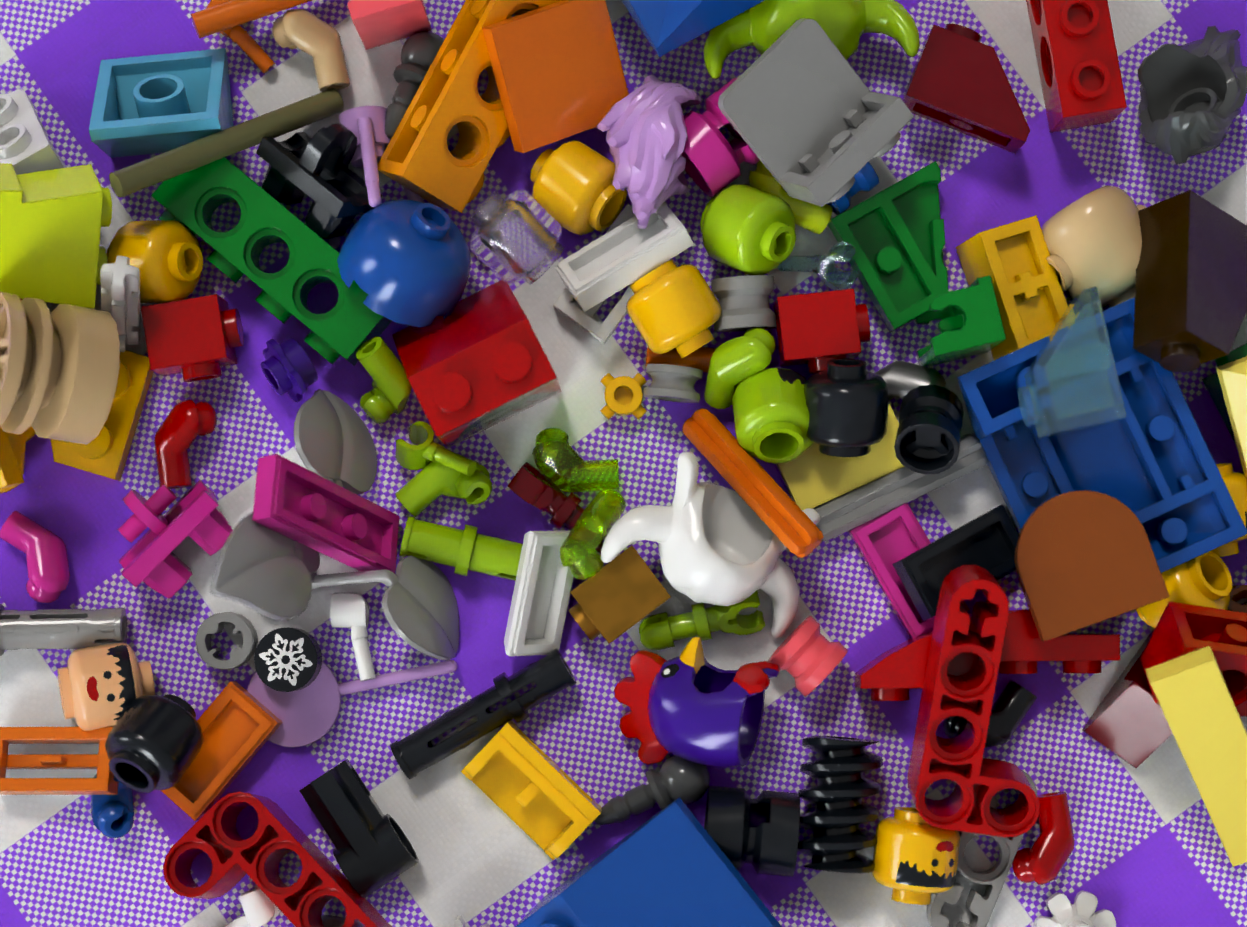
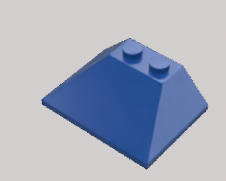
M1135 297L957 377L974 434L981 443L987 457L989 469L1019 533L1029 516L1043 502L1067 492L1087 490L1104 493L1119 500L1137 516L1147 534L1161 573L1247 534V529L1173 372L1164 369L1160 363L1133 349Z

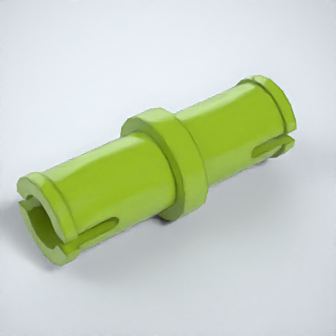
M408 516L399 556H414L418 559L455 567L454 573L467 576L468 570L515 581L522 543L478 534V527L466 524L464 530L417 520L415 517Z

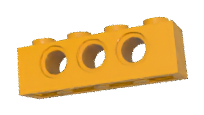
M465 0L378 162V171L431 204L462 213L466 204L470 203L480 192L485 178L484 171L496 148L500 147L510 136L482 27L511 18L513 14L517 16L562 0ZM486 69L488 86L486 91L480 96L477 82L481 72ZM457 125L459 130L458 143L450 152L447 146L448 134L452 127Z

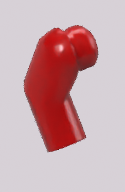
M188 399L176 404L157 430L154 444L160 487L163 484L169 489L192 486L188 448L197 435L204 436L212 433L217 423L216 412L208 402L194 403Z
M1066 792L1037 795L1040 807L1038 821L1041 834L1032 848L1018 850L1012 862L1014 874L1024 883L1035 881L1038 885H1043L1054 880L1074 849L1075 840Z

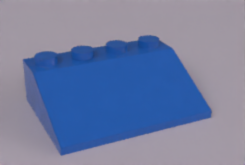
M679 797L547 894L515 927L782 926Z

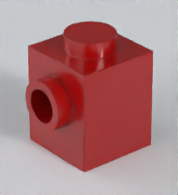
M854 289L780 296L775 300L774 313L776 314L777 322L776 332L780 367L808 364L809 374H816L827 370V362L829 360L842 358L856 359L861 353L860 343L870 342V322L867 305H856Z
M218 294L141 307L150 370L162 376L182 373L184 382H194L222 376L220 366L237 364L235 347L244 346L240 314L237 308L229 309L228 302Z

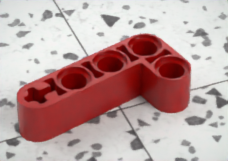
M962 565L953 569L944 578L940 588L907 775L908 788L920 817L929 825L941 829L991 836L1017 837L1028 832L1035 825L1040 814L1039 800L1024 772L1015 764L983 758L1009 616V601L995 577L985 568L977 565ZM976 589H981L987 598L986 602L979 601L973 606L971 622L979 634L969 630L970 615L961 603L962 600L973 599ZM962 652H972L978 655L977 665L969 674L953 676L947 673L949 662L956 655ZM951 716H961L967 719L966 727L960 735L954 738H942L936 735L938 725L944 719ZM941 779H949L956 782L954 791L942 800H932L925 797L927 788L933 782ZM1008 788L1020 791L1017 801L1012 806L1005 809L990 807L992 797L997 792Z
M240 791L225 795L172 846L165 857L163 866L164 878L170 889L180 896L203 899L221 897L247 874L295 927H324L321 918L322 910L325 904L334 897L338 898L345 907L346 919L342 927H392L365 898H362L356 892L348 879L289 816L268 797ZM253 806L258 814V827L251 837L244 840L237 832V817L244 808ZM294 851L301 859L302 871L299 879L288 887L280 879L278 869L282 858L289 852ZM205 852L211 859L212 872L207 882L198 886L191 876V866L195 857Z

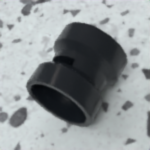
M922 385L910 390L903 397L898 418L899 427L894 445L896 457L903 466L913 472L925 475L938 474L948 470L957 461L960 452V431L963 425L964 410L961 400L955 393L937 385Z

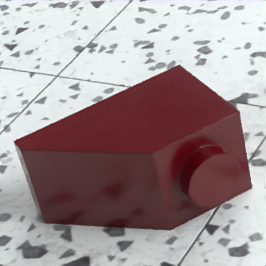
M947 24L944 29L933 25L925 40L902 101L915 115L1016 154L1026 142L1030 128L994 48L980 43L981 35L967 27L958 24Z

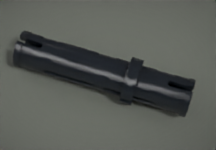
M557 648L551 651V654L530 664L510 677L506 673L500 674L493 678L494 686L453 710L444 713L441 717L421 727L399 742L395 741L390 744L397 763L408 779L416 777V774L467 747L472 742L508 721L515 719L517 723H520L529 717V709L566 687L575 685L577 682ZM531 682L536 683L537 686L508 704L494 712L489 710L490 706ZM473 716L478 717V721L437 745H432L431 741Z

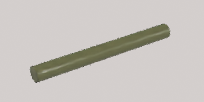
M331 88L223 131L114 171L109 175L111 187L115 194L122 198L258 145L263 137L276 138L338 114L344 109L342 97L335 88Z

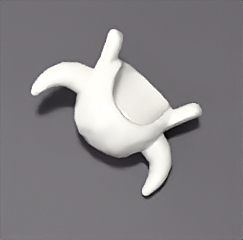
M690 451L680 453L677 461L676 487L672 504L670 506L643 505L630 509L613 524L607 533L601 548V560L604 563H610L627 546L636 541L647 540L657 542L663 575L674 590L687 595L695 602L730 606L744 601L755 591L761 589L772 600L773 618L771 634L774 638L782 637L795 618L800 596V588L793 570L779 557L787 547L736 491L711 482L697 483L699 474L697 457ZM811 508L802 510L815 525L820 522L821 518L816 510Z

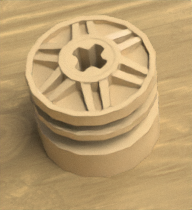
M0 292V427L2 431L21 435L32 425L38 437L88 445L99 435L104 426L116 392L120 366V340L115 320L110 312L68 304H59L50 313L44 300L24 298L21 301L18 295Z

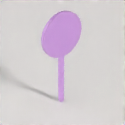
M447 660L376 675V678L360 681V679L338 683L333 671L322 661L318 676L306 688L291 692L276 691L265 685L255 671L247 691L283 722L268 740L284 747H302L318 741L330 731L340 712L341 696L452 673L456 671L457 663L454 660Z

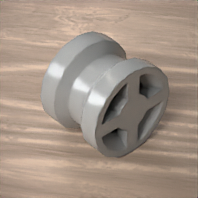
M749 275L711 280L712 292L718 298L722 309L721 316L714 323L715 332L746 331L754 327L762 329L777 327L776 314L769 308V295L775 289L774 276Z

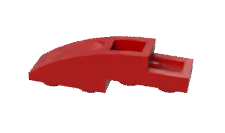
M1030 609L1009 611L998 673L1036 674L1037 661H1062L1063 673H1102L1101 661H1120V634H1064L1047 641H1041ZM970 618L969 630L979 634L975 629L974 625L972 624ZM933 631L914 639L910 638L868 663L855 673V687L871 689L872 701L909 700V688H923ZM962 652L956 655L949 662L947 673L953 676L969 674L977 665L978 655L972 652Z

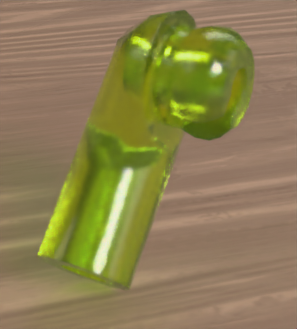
M546 428L536 436V447L532 453L536 467L560 490L569 493L619 490L618 459L584 461L569 445L568 434L559 428Z
M604 489L597 493L583 510L560 547L562 565L569 566L572 575L576 579H588L603 567L604 562L601 560V553L595 548L599 546L626 508L622 495L613 489Z

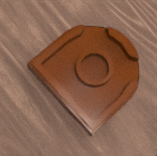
M1087 490L1057 495L1039 505L1021 529L1014 554L1015 568L1041 641L1056 638L1170 597L1143 525L1126 505L1109 495Z

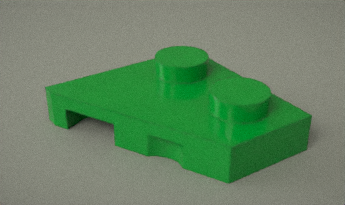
M936 161L832 218L828 223L831 232L890 333L929 312L931 302L939 295L949 292L947 268L943 264L945 231L944 219H940L938 184L941 182V171Z

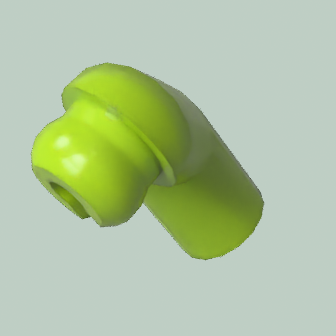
M379 336L373 337L363 343L356 352L357 359L373 378L371 384L373 389L361 397L360 406L375 423L382 424L394 412L399 415L403 411L412 386L406 376L403 365L384 340Z
M431 461L395 495L400 503L413 516L417 517L440 495L466 499V502L471 505L481 504L490 496L492 482L486 467L475 461L477 464L476 470L471 476H467L441 463Z

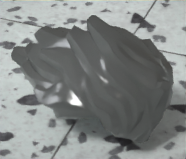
M1210 26L1207 28L1204 39L1182 46L1174 43L1161 45L1143 60L1138 69V78L1141 83V100L1138 108V117L1141 121L1139 131L1144 135L1146 143L1155 144L1162 152L1172 155L1176 164L1186 163L1188 157L1219 147L1227 136L1226 133L1233 120L1241 112V107L1244 104L1247 93V67L1242 65L1238 39L1241 34L1238 30L1219 32L1216 26Z

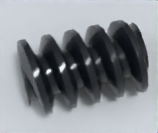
M811 736L802 740V746L820 754L819 760L800 765V772L818 780L816 786L798 791L801 799L816 805L814 812L800 815L799 825L814 831L812 838L798 841V851L812 857L811 863L803 865L804 867L843 873H871L874 871V861L857 851L877 844V836L859 827V825L879 818L878 809L861 801V799L881 792L879 782L863 775L866 771L883 766L882 757L865 749V746L879 743L880 741L837 736Z

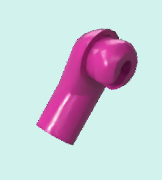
M14 511L3 524L0 530V538L26 554L29 578L26 583V590L29 596L40 603H52L59 598L61 591L65 590L69 583L70 571L67 547L59 536L18 511Z

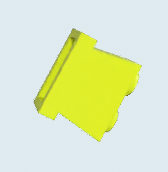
M0 163V292L18 295L20 299L36 298L48 303L68 304L95 309L96 287L101 285L100 269L104 263H108L105 247L99 246L101 227H109L111 224L112 200L109 188L101 187L91 164L16 175L12 163Z

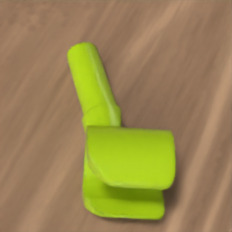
M418 421L410 425L409 439L416 445H411L403 439L396 440V460L403 468L408 470L423 469L431 461L441 463L467 476L473 475L476 470L477 464L475 461L444 448L443 445L434 442V431L427 422Z

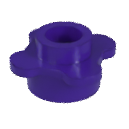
M290 337L280 344L276 340L270 339L266 342L267 348L263 350L266 360L261 362L262 371L270 385L279 395L287 392L295 402H299L303 399L302 394L307 392V387L318 380L314 365L295 339Z

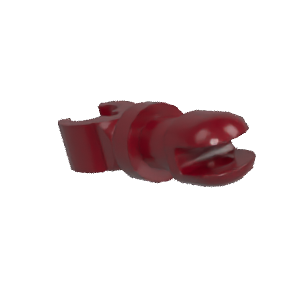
M526 462L508 484V487L529 504L550 514L552 519L549 522L556 528L560 529L564 525L571 531L582 532L581 539L583 541L581 543L592 552L601 556L603 543L596 538V534L606 537L612 526L601 517L599 520L578 505L582 499L572 492L567 497L546 475Z

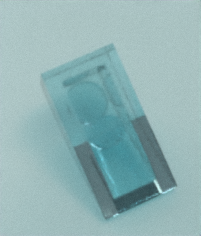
M1097 287L1084 289L1073 298L1024 375L1026 386L1018 388V400L1026 426H1036L1038 439L1110 424L1127 417Z

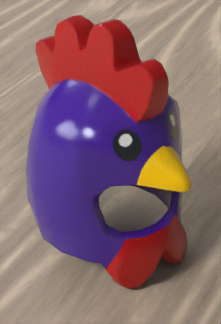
M693 637L680 656L668 661L656 653L640 650L631 656L630 667L634 676L621 679L616 685L614 693L615 698L620 703L630 707V711L621 717L619 728L625 737L640 740L641 746L638 750V757L641 762L647 765L659 763L671 753L683 760L706 766L726 768L744 766L748 763L756 746L761 727L765 690L769 687V678L778 676L780 672L779 665L762 661L745 664L738 670L718 669L709 664L705 659L701 637Z

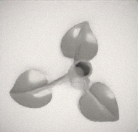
M316 390L314 395L304 402L297 412L294 423L296 450L308 470L355 494H362L371 488L377 473V454L370 432L355 410L345 401L329 391ZM253 513L240 520L221 551L210 593L213 595L237 601L263 616L284 621L301 615L308 606L311 591L318 587L374 582L383 583L389 588L383 595L382 608L394 631L411 647L434 659L447 661L456 657L455 654L459 648V613L456 597L447 577L430 561L408 556L399 561L395 574L390 570L383 569L317 575L315 571L318 570L320 565L318 551L252 521Z

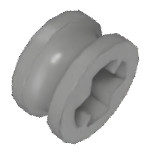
M647 364L646 373L651 375L652 383L649 387L644 388V397L672 402L699 403L700 394L695 391L694 384L697 380L702 379L703 370L670 364Z
M232 612L213 614L205 619L198 628L195 639L197 652L201 659L209 666L221 670L238 668L247 663L254 655L258 643L257 633L251 621L241 614ZM224 622L234 624L236 627L232 633H242L243 637L242 647L232 649L230 659L218 656L221 648L212 649L211 635L221 633L224 628Z

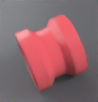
M808 616L783 641L767 662L779 665V670H786L795 678V688L806 697L835 669L848 650L840 642H829L820 633V624L812 616Z

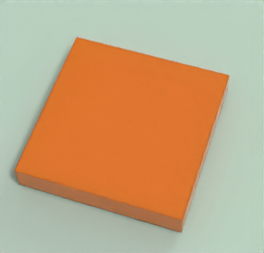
M562 0L482 27L514 151L526 153L597 127L612 106L629 94L606 0Z

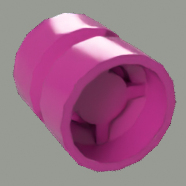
M736 78L730 80L705 100L706 111L703 114L691 110L684 116L688 134L682 156L686 159L685 171L695 184L711 198L741 175L740 164L742 162L755 165L760 161L718 107L720 95ZM724 125L734 137L730 142L726 140L719 130Z

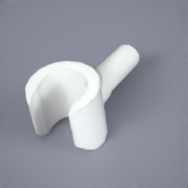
M334 593L331 596L330 605L331 627L351 628V641L360 681L374 679L376 676L367 639L369 637L367 631L370 613L369 605L357 593Z
M257 887L238 896L245 915L234 919L225 927H261L279 916L281 911Z

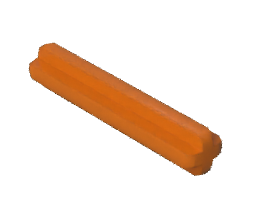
M702 408L695 411L684 422L682 426L683 434L792 554L799 558H804L823 541L821 530L763 467L738 444L737 439L713 413Z

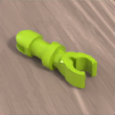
M755 591L744 601L730 606L715 605L705 608L704 603L691 605V612L668 617L667 612L651 615L640 624V640L650 650H662L675 647L674 641L694 636L701 637V641L712 639L711 633L716 631L735 633L736 635L754 634L766 626L763 613L759 610L749 615L738 613L748 607L758 608L760 605L758 592Z

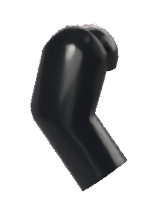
M1012 680L1008 682L992 706L985 748L1002 745L1008 741L1037 699L1034 694ZM951 716L944 719L943 731L946 736L954 738L960 735L966 727L967 719L961 716Z

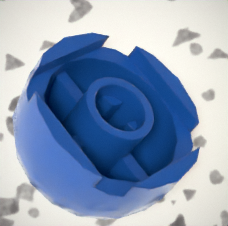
M405 199L386 201L362 215L346 237L337 259L341 278L347 287L350 288L355 280L358 286L368 294L363 304L373 312L396 323L416 327L431 326L435 317L444 316L445 320L451 315L462 297L471 269L470 251L467 241L448 214L436 205Z

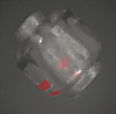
M519 189L513 191L504 199L494 191L469 218L477 226L471 235L469 243L471 251L506 283L513 284L523 279L529 284L534 283L553 265L564 250V247L559 243L562 235V226L526 190Z

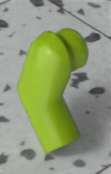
M758 327L750 328L745 331L743 336L728 340L715 349L710 359L704 390V400L708 405L716 409L730 407L737 385L747 377L768 367L772 361V354L775 351V340L767 330Z

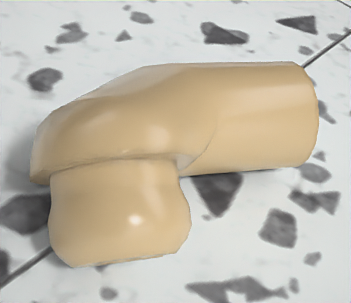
M306 9L287 10L284 16L275 20L272 34L274 40L281 48H299L312 56L320 91L324 92L331 88L341 90L350 85L341 39L336 29Z

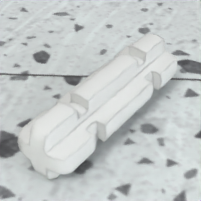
M116 256L115 263H104L100 269L101 311L110 312L115 320L120 340V352H125L126 345H137L141 339L140 269L130 265V258Z

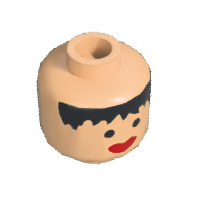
M127 643L106 644L74 650L69 655L67 667L57 668L64 718H75L79 728L85 731L103 727H114L134 700L142 695H155L150 661L137 662L134 650Z

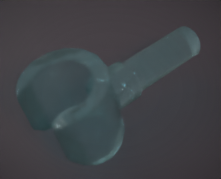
M848 242L836 243L831 247L827 255L789 256L778 266L779 271L814 272L819 274L822 282L833 290L848 289L854 284L860 274L858 270L854 269L850 271L842 270L835 263V261H850L855 255L856 250L854 246Z

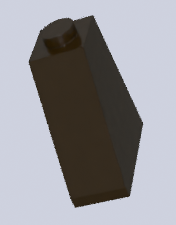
M1191 190L1139 210L1142 248L1139 264L1136 268L1133 349L1160 363L1164 369L1172 372H1190L1198 369L1202 363L1229 355L1247 312V225Z

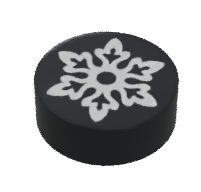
M278 628L269 632L261 639L255 651L254 664L259 678L271 689L281 692L298 691L309 686L318 676L322 666V653L319 644L308 632L298 628Z

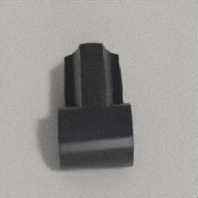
M348 759L299 790L336 848L333 849V853L339 867L362 898H366L419 863L416 852L400 826L389 814L384 815L371 796L369 789L366 788Z

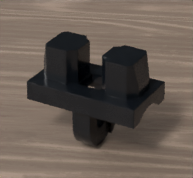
M336 123L327 128L323 127L312 138L305 132H297L281 142H277L272 137L262 138L256 154L270 164L262 189L275 200L286 205L301 203L304 195L307 194L313 199V203L305 218V225L321 238L329 239L344 236L356 215L367 213L373 209L368 202L365 181L348 168L357 148V137L343 124Z

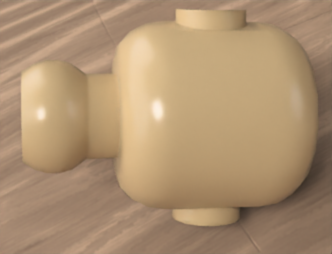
M1104 186L1084 195L1057 212L1041 227L1050 253L1046 260L1055 267L1057 276L1062 283V291H1067L1076 305L1086 310H1097L1106 305H1109L1111 308L1135 297L1136 268L1139 264L1142 248L1138 211L1146 207L1141 204L1136 206L1126 191L1119 187Z

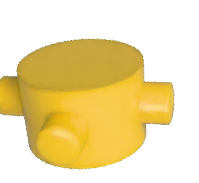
M608 373L601 379L600 382L606 387V405L600 411L607 419H610L614 414L619 416L633 414L637 419L645 415L647 410L641 405L643 397L641 387L647 381L641 374L638 373L634 378L627 376L614 378Z

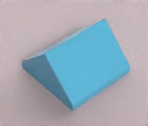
M226 48L101 60L89 133L91 141L111 158L164 153L198 140L200 137L203 138L234 126Z

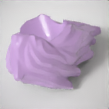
M653 74L644 79V84L622 100L616 102L597 125L599 130L607 131L606 142L609 145V152L615 164L612 184L616 190H628L629 199L632 202V211L638 219V228L646 229L651 213H655L667 199L692 190L688 188L687 179L683 173L686 159L682 156L688 137L683 111L688 106L701 103V97L693 89L686 88L680 83L661 81Z

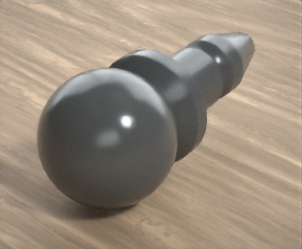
M429 31L415 33L405 41L402 47V64L398 65L393 73L399 85L392 97V104H389L385 115V134L389 139L395 133L444 41L436 33Z
M673 755L663 763L660 772L653 769L645 772L648 785L642 784L625 792L624 796L612 798L601 808V814L594 821L598 825L621 823L628 820L631 815H639L653 808L656 803L659 804L661 809H664L679 797L685 804L694 803L701 799L708 789L710 775L707 766L686 761Z

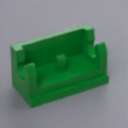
M991 275L977 278L967 288L939 295L929 305L930 311L915 320L916 324L927 325L933 320H941L938 323V329L943 333L931 338L930 345L916 351L919 365L924 367L988 353L1006 340Z

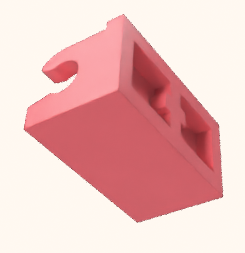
M351 0L347 2L351 19L366 50L410 37L418 32L432 30L423 0Z

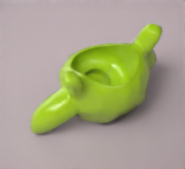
M765 0L711 29L704 44V61L708 74L712 79L716 80L720 78L724 61L732 52L737 49L754 46L762 55L783 33L801 18L815 20L846 60L857 51L859 39L863 33H883L900 44L909 57H914L919 51V33L912 16L902 4L895 0Z

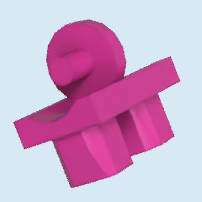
M201 480L164 516L161 513L177 498L164 484L148 500L133 489L123 498L124 503L134 514L118 531L132 543L147 527L150 528L119 560L124 568L121 572L122 575L135 587L143 581L150 588L170 599L187 583L192 575L191 569L172 552L187 536L192 538L210 556L218 552L225 545L233 528L217 507L219 504L214 492Z

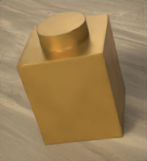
M630 546L570 592L578 603L568 611L591 641L602 634L610 644L671 596L635 548Z

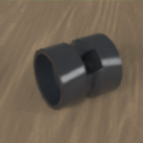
M708 786L704 829L738 872L745 863H751L757 874L793 877L799 839V793L763 790L757 799H750L746 790L742 788Z

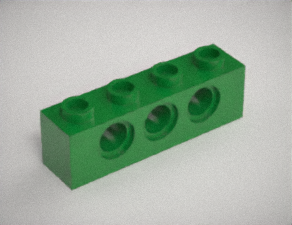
M225 157L163 181L151 195L166 208L158 218L159 220H175L188 226L194 235L197 234L214 248L213 252L207 257L209 262L235 283L244 274L263 290L255 300L283 324L294 315L311 331L304 338V341L332 365L341 355L354 366L359 361L356 357L359 347L369 339L380 336L392 322V320L373 312L363 304L368 294L358 286L355 280L350 288L347 287L340 275L337 263L338 251ZM229 202L239 204L241 216L238 224L227 232L214 231L211 219L216 208ZM276 242L287 244L290 255L286 266L275 273L262 272L259 265V257L262 250L269 244ZM324 282L336 285L338 301L334 308L324 314L311 313L307 306V297L310 290L317 284Z

